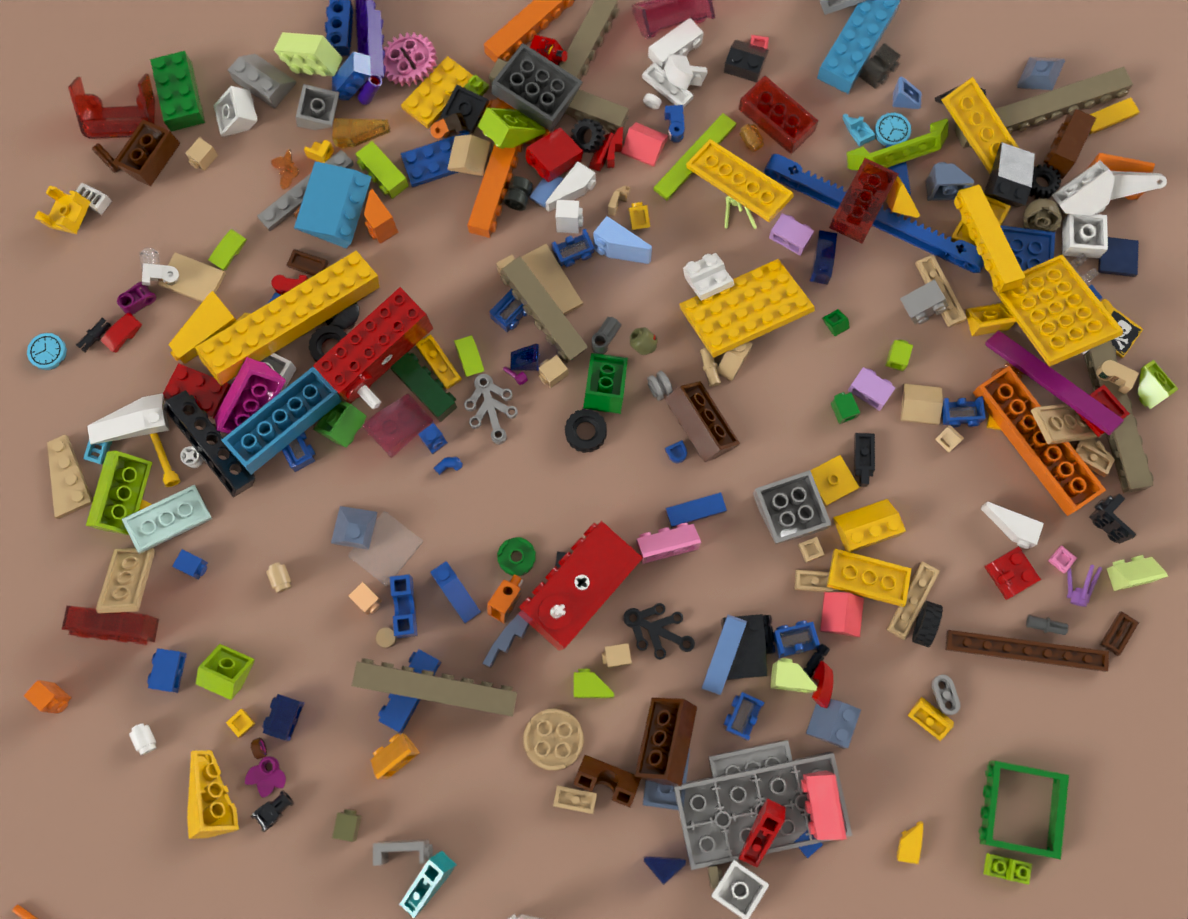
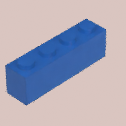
M420 649L417 652L414 651L408 661L410 663L409 667L414 668L413 672L422 673V670L433 671L434 675L442 663ZM389 694L388 698H390L387 706L384 705L378 714L380 716L378 721L399 733H403L421 699Z

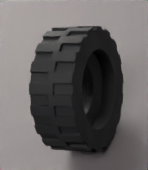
M332 325L322 326V328L315 330L316 332L309 339L308 347L311 356L317 362L325 355L322 352L323 342L330 338L336 339L339 342L347 335L346 332L338 326Z
M592 409L575 411L566 421V440L578 452L586 453L598 450L604 444L607 436V425L604 418ZM583 422L593 424L595 427L594 436L588 440L581 439L576 432L579 424Z
M930 601L924 602L914 627L912 642L928 648L931 646L940 626L943 606Z

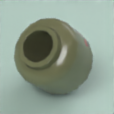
M641 327L631 333L630 345L639 354L647 355L656 350L658 340L649 329Z

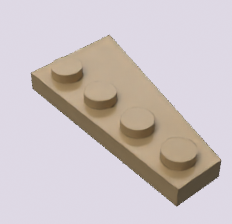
M62 435L47 442L54 516L57 519L82 509L93 502L67 435Z

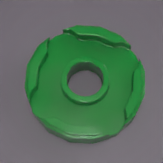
M521 537L505 540L500 546L497 553L498 563L506 574L522 576L534 567L536 552L528 540ZM514 552L522 554L520 561L515 562L511 559Z

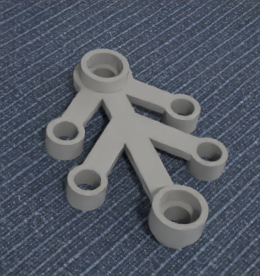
M480 374L474 381L476 389L471 398L465 401L464 406L467 411H474L476 409V402L482 393L484 402L476 415L470 418L469 424L471 428L478 429L488 410L493 428L491 432L492 441L495 444H503L507 439V435L500 428L495 409L505 413L511 419L515 418L518 412L516 407H508L493 399L490 391L500 395L504 401L512 399V391L507 388L502 389L493 384V380L489 375ZM482 380L487 381L486 385H481L480 382ZM506 392L510 393V396L507 398L503 396ZM470 402L474 404L471 408L467 407V404ZM514 410L515 414L510 415L508 412ZM472 421H479L477 425H472ZM497 432L502 433L500 438L495 437Z

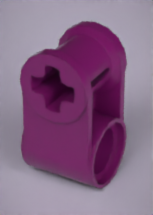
M141 281L124 293H121L117 298V304L126 314L129 312L133 315L152 304L157 297L149 290L148 285H142Z

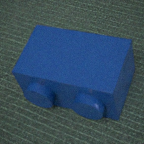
M157 648L156 653L152 657V672L148 675L147 679L148 688L178 693L187 653Z

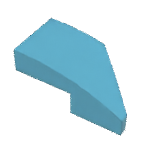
M848 114L843 115L842 119L859 147L875 139V133L866 122H863L864 117L859 116L857 119L848 117Z

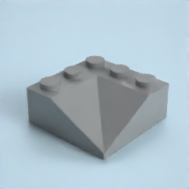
M810 470L756 488L753 492L759 512L775 544L812 535L826 530L832 525Z

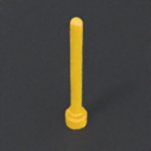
M158 433L150 434L164 471L163 482L165 487L178 485L180 483L179 476L171 469Z

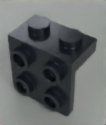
M1120 493L1113 497L1109 495L1105 500H1100L1094 506L1096 510L1089 516L1097 528L1104 530L1111 541L1119 544L1136 536V533L1113 513L1125 500Z

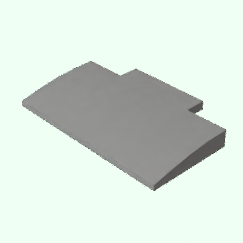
M788 740L721 753L708 756L713 777L683 783L681 787L674 786L691 870L740 860L738 858L767 798L785 806L786 813L785 822L766 854L830 841L812 839V835L809 832L808 822H811L810 813H806L804 803L807 801L806 792L803 793L801 787V780H804L803 774L827 770L835 774L846 837L852 836L833 752L792 760ZM682 789H686V791H685V800H684V810H683L682 802H681V790H682ZM808 830V833L805 834L806 836L809 835L810 840L794 842Z

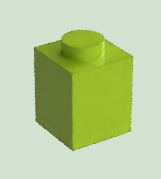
M894 340L885 366L904 371L908 366L913 345L908 344L905 340Z

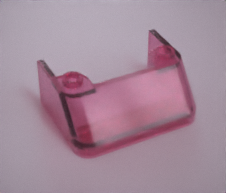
M645 0L631 5L641 35L648 39L655 37L660 29L683 23L689 18L695 21V23L706 21L705 18H715L712 0Z

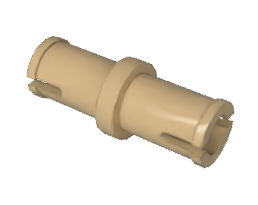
M703 348L700 350L704 364L703 371H706L709 387L717 386L721 383L717 372L718 365L708 349Z

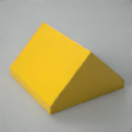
M898 175L895 176L886 203L892 212L918 218L920 214L905 185Z
M1002 303L968 308L965 311L972 337L996 333L998 330L1000 332L1008 331L1016 322L1015 318Z

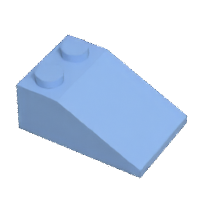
M608 216L605 217L593 232L594 248L598 254L605 255L608 258L649 264L651 262L652 246Z

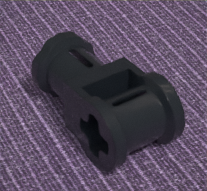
M282 790L274 801H268L253 812L250 817L256 819L264 833L283 816L281 812L289 805L292 806L294 802Z

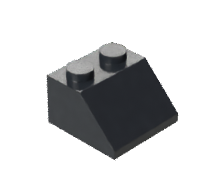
M735 39L725 62L724 73L757 83L769 50Z

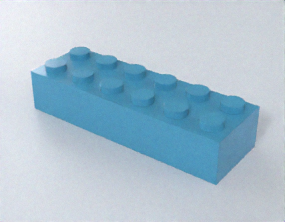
M866 0L859 3L820 66L817 79L848 94L896 14L901 0Z
M312 367L225 436L222 442L252 475L341 402L340 396L326 379Z

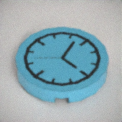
M887 113L878 119L874 132L878 142L882 145H896L909 139L911 124L901 114Z
M43 333L31 340L28 345L27 356L28 360L37 368L50 370L59 366V363L65 359L67 349L59 336L52 333Z

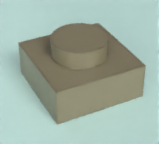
M716 865L708 866L710 888L716 889L722 879L721 869L718 870Z

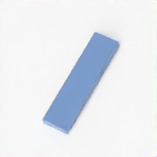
M727 615L702 689L721 695L747 621Z

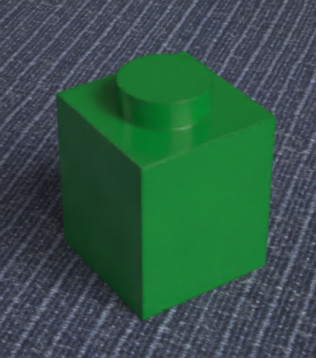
M842 392L834 396L831 406L839 424L856 419L859 416L860 411L852 392L848 394Z

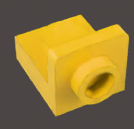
M642 202L631 203L632 207H628L631 229L650 227L648 206L643 205Z

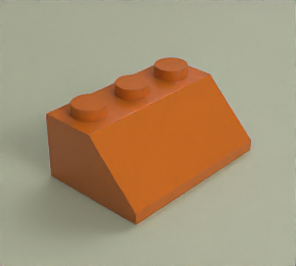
M1099 153L1087 169L1101 160L1110 171L1152 173L1155 163ZM1144 192L1125 197L1129 200H1138Z

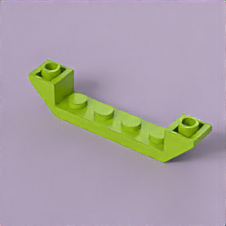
M948 119L931 123L930 133L872 153H869L864 147L847 152V168L850 170L876 172L940 150L948 137Z

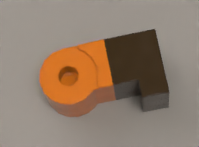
M455 113L434 123L430 131L434 138L444 139L454 131L456 133H464L468 131V127L462 113Z

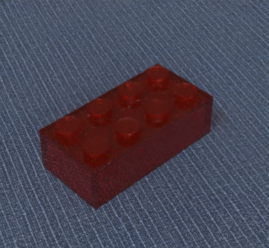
M765 75L740 98L738 110L790 154L816 130L819 120Z
M864 158L829 228L863 244L898 173Z
M66 606L62 630L69 631L68 635L79 638H96L103 641L114 640L121 643L132 642L139 645H147L148 642L155 643L159 619L146 614L129 612L98 613L94 608Z

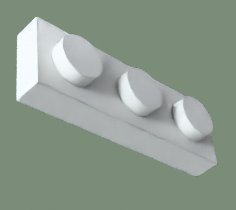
M655 63L642 74V78L674 105H683L684 108L693 99L691 92L674 85L668 79L665 71Z

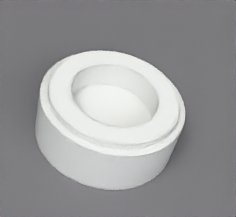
M647 93L643 99L644 104L652 109H659L662 103L657 96Z

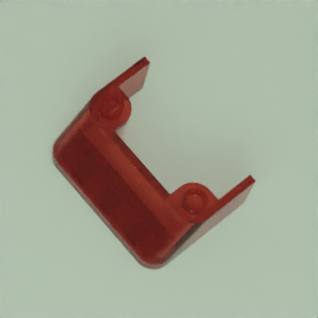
M145 74L138 82L140 93L136 97L137 106L103 107L102 101L97 95L85 94L81 77H76L68 86L80 131L86 138L131 137L142 120L154 124L155 98L149 74Z

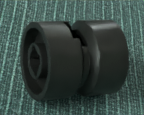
M514 176L510 180L509 190L503 202L511 209L524 211L527 207L528 197L531 195L533 184L526 178Z

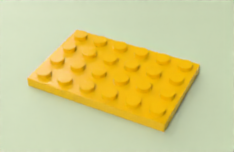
M1063 254L1023 271L1026 278L1020 287L999 293L993 285L996 295L1015 318V321L1049 367L1123 335V329Z
M779 259L734 278V286L702 301L698 296L679 303L681 311L713 358L815 311V306Z

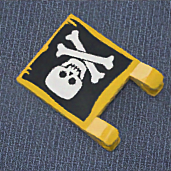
M1103 299L1100 302L1123 329V335L1112 339L1111 342L1116 349V354L1124 358L1143 331V328L1114 308L1107 299Z

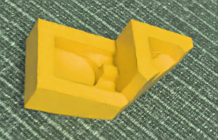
M918 821L916 826L901 833L902 837L900 838L897 852L898 861L919 864L923 837L922 821Z

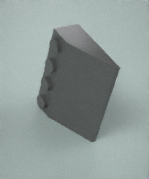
M522 43L493 80L492 94L552 132L563 117L583 81Z

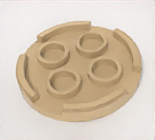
M546 709L537 713L528 722L523 735V745L528 757L538 767L546 770H561L570 766L579 757L584 743L583 731L577 719L561 709Z

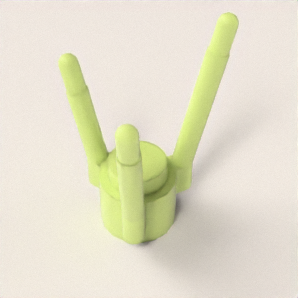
M730 196L725 198V228H728L730 203L733 206H738L740 212L743 211L742 204ZM745 207L753 228L756 229L757 226L752 213Z

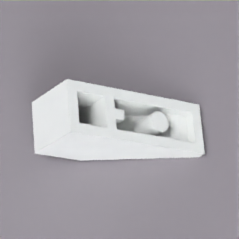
M577 162L545 202L546 210L550 212L556 209L557 200H575L585 195L588 190H592L596 185L595 172Z
M990 502L982 505L981 510L1019 547L1029 549L1037 545L1044 523Z

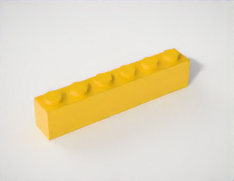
M980 184L959 190L954 199L955 207L959 209L962 221L969 230V236L974 240L977 252L984 261V267L992 277V284L999 293L1020 287L1026 277Z

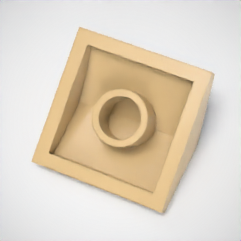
M474 135L455 136L447 169L483 176L491 143Z
M903 384L901 421L939 425L943 407L942 388Z

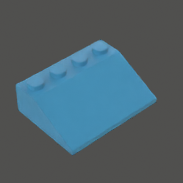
M315 161L294 229L347 248L352 243L371 176L354 169Z

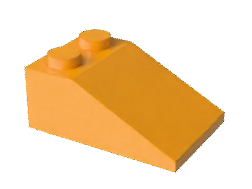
M397 733L389 740L390 744L385 748L381 746L373 753L374 757L370 761L377 779H389L420 754L406 734L402 733L400 735Z

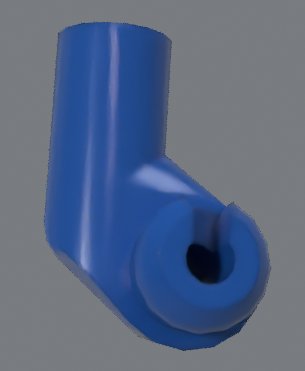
M446 457L434 467V470L439 475L449 467H453L454 470L458 471L463 467V463L458 457Z

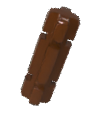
M97 143L92 147V150L113 173L121 170L113 164L114 158L101 144Z

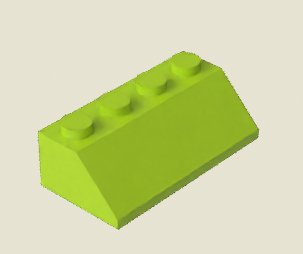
M119 451L107 452L86 526L129 535L122 519L139 511L152 462Z

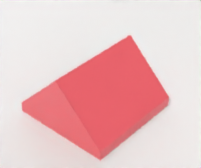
M636 122L628 130L621 154L654 167L669 135Z
M824 592L820 632L860 637L864 598L848 592Z

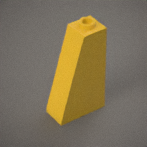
M214 291L208 294L168 344L172 349L170 353L176 361L181 360L184 364L188 363L198 355L195 349L196 346L230 327L236 321Z

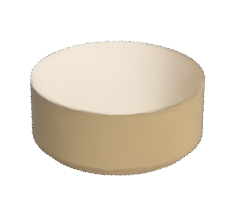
M382 628L376 634V642L383 648L392 647L397 639L394 636V631L390 628Z

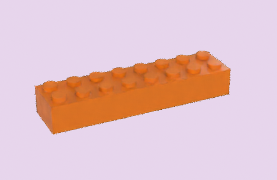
M1010 366L974 390L973 394L976 398L983 396L985 410L995 420L1001 431L1067 516L1106 491L1069 442L1047 444L1031 413L1033 408L1041 406Z

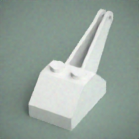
M1099 160L1056 191L1052 197L1066 214L1093 216L1102 212L1110 200L1163 188L1167 183V179L1160 173L1110 171Z

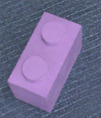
M782 213L772 228L769 238L801 256L810 242L814 231L808 225L801 224L792 216Z
M863 367L848 391L880 411L895 387L892 386L890 381L878 377L873 370Z

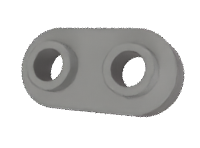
M947 675L936 676L932 680L931 686L939 710L945 715L956 714L960 709V701L952 679ZM939 682L944 683V689L939 688ZM946 701L950 702V709L945 707Z

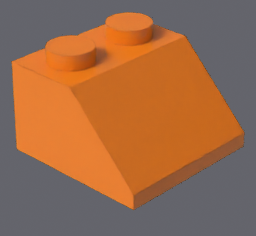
M370 190L364 211L366 219L364 224L373 240L377 239L381 244L397 234L398 230L392 215L374 190Z

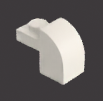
M670 54L664 67L668 79L674 85L683 89H687L689 85L701 86L708 73L706 67L690 66L687 56Z

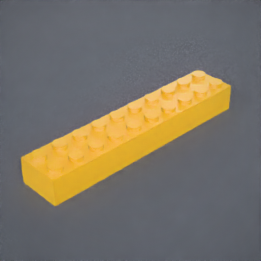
M356 250L196 346L195 349L203 364L218 383L223 385L237 376L246 357L262 361L380 288L378 275Z

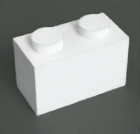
M557 200V232L579 234V227H583V208H579V201Z

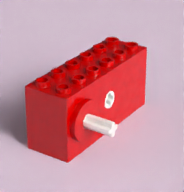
M399 287L320 358L313 367L347 403L351 404L361 396L374 410L382 402L369 389L371 385L434 328L427 314Z
M602 520L598 524L594 522L584 532L586 537L584 539L581 537L570 548L573 552L570 553L568 551L558 562L559 568L555 566L546 575L547 581L545 583L542 581L532 591L534 596L526 598L519 606L521 611L518 615L558 651L565 649L643 559L641 555Z

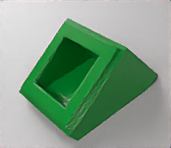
M839 309L822 317L834 336L850 328L848 318Z

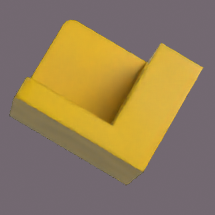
M324 140L322 144L314 142L311 148L305 146L303 149L307 158L321 163H325L330 159L334 152L331 142Z

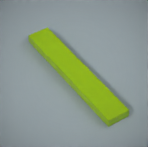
M722 113L654 186L653 190L668 201L693 173L687 169L686 163L709 139L720 144L736 127L737 123Z

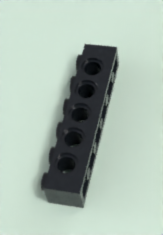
M185 390L166 400L164 406L166 413L234 498L252 487L255 481L254 473L251 475L222 442L223 437L220 431H217L216 425L210 422L207 413L199 408L194 396L189 395ZM184 412H190L192 415H186ZM196 426L202 427L203 430H198ZM207 441H213L215 444H208ZM222 455L225 456L227 459L223 460L220 459L218 456ZM231 470H235V471H237L239 474H236V475H235V474H232L230 471H231Z

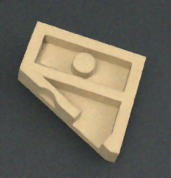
M1094 438L1078 440L1074 449L1089 469L1103 477L1107 476L1115 459L1105 450L1100 440L1096 441Z

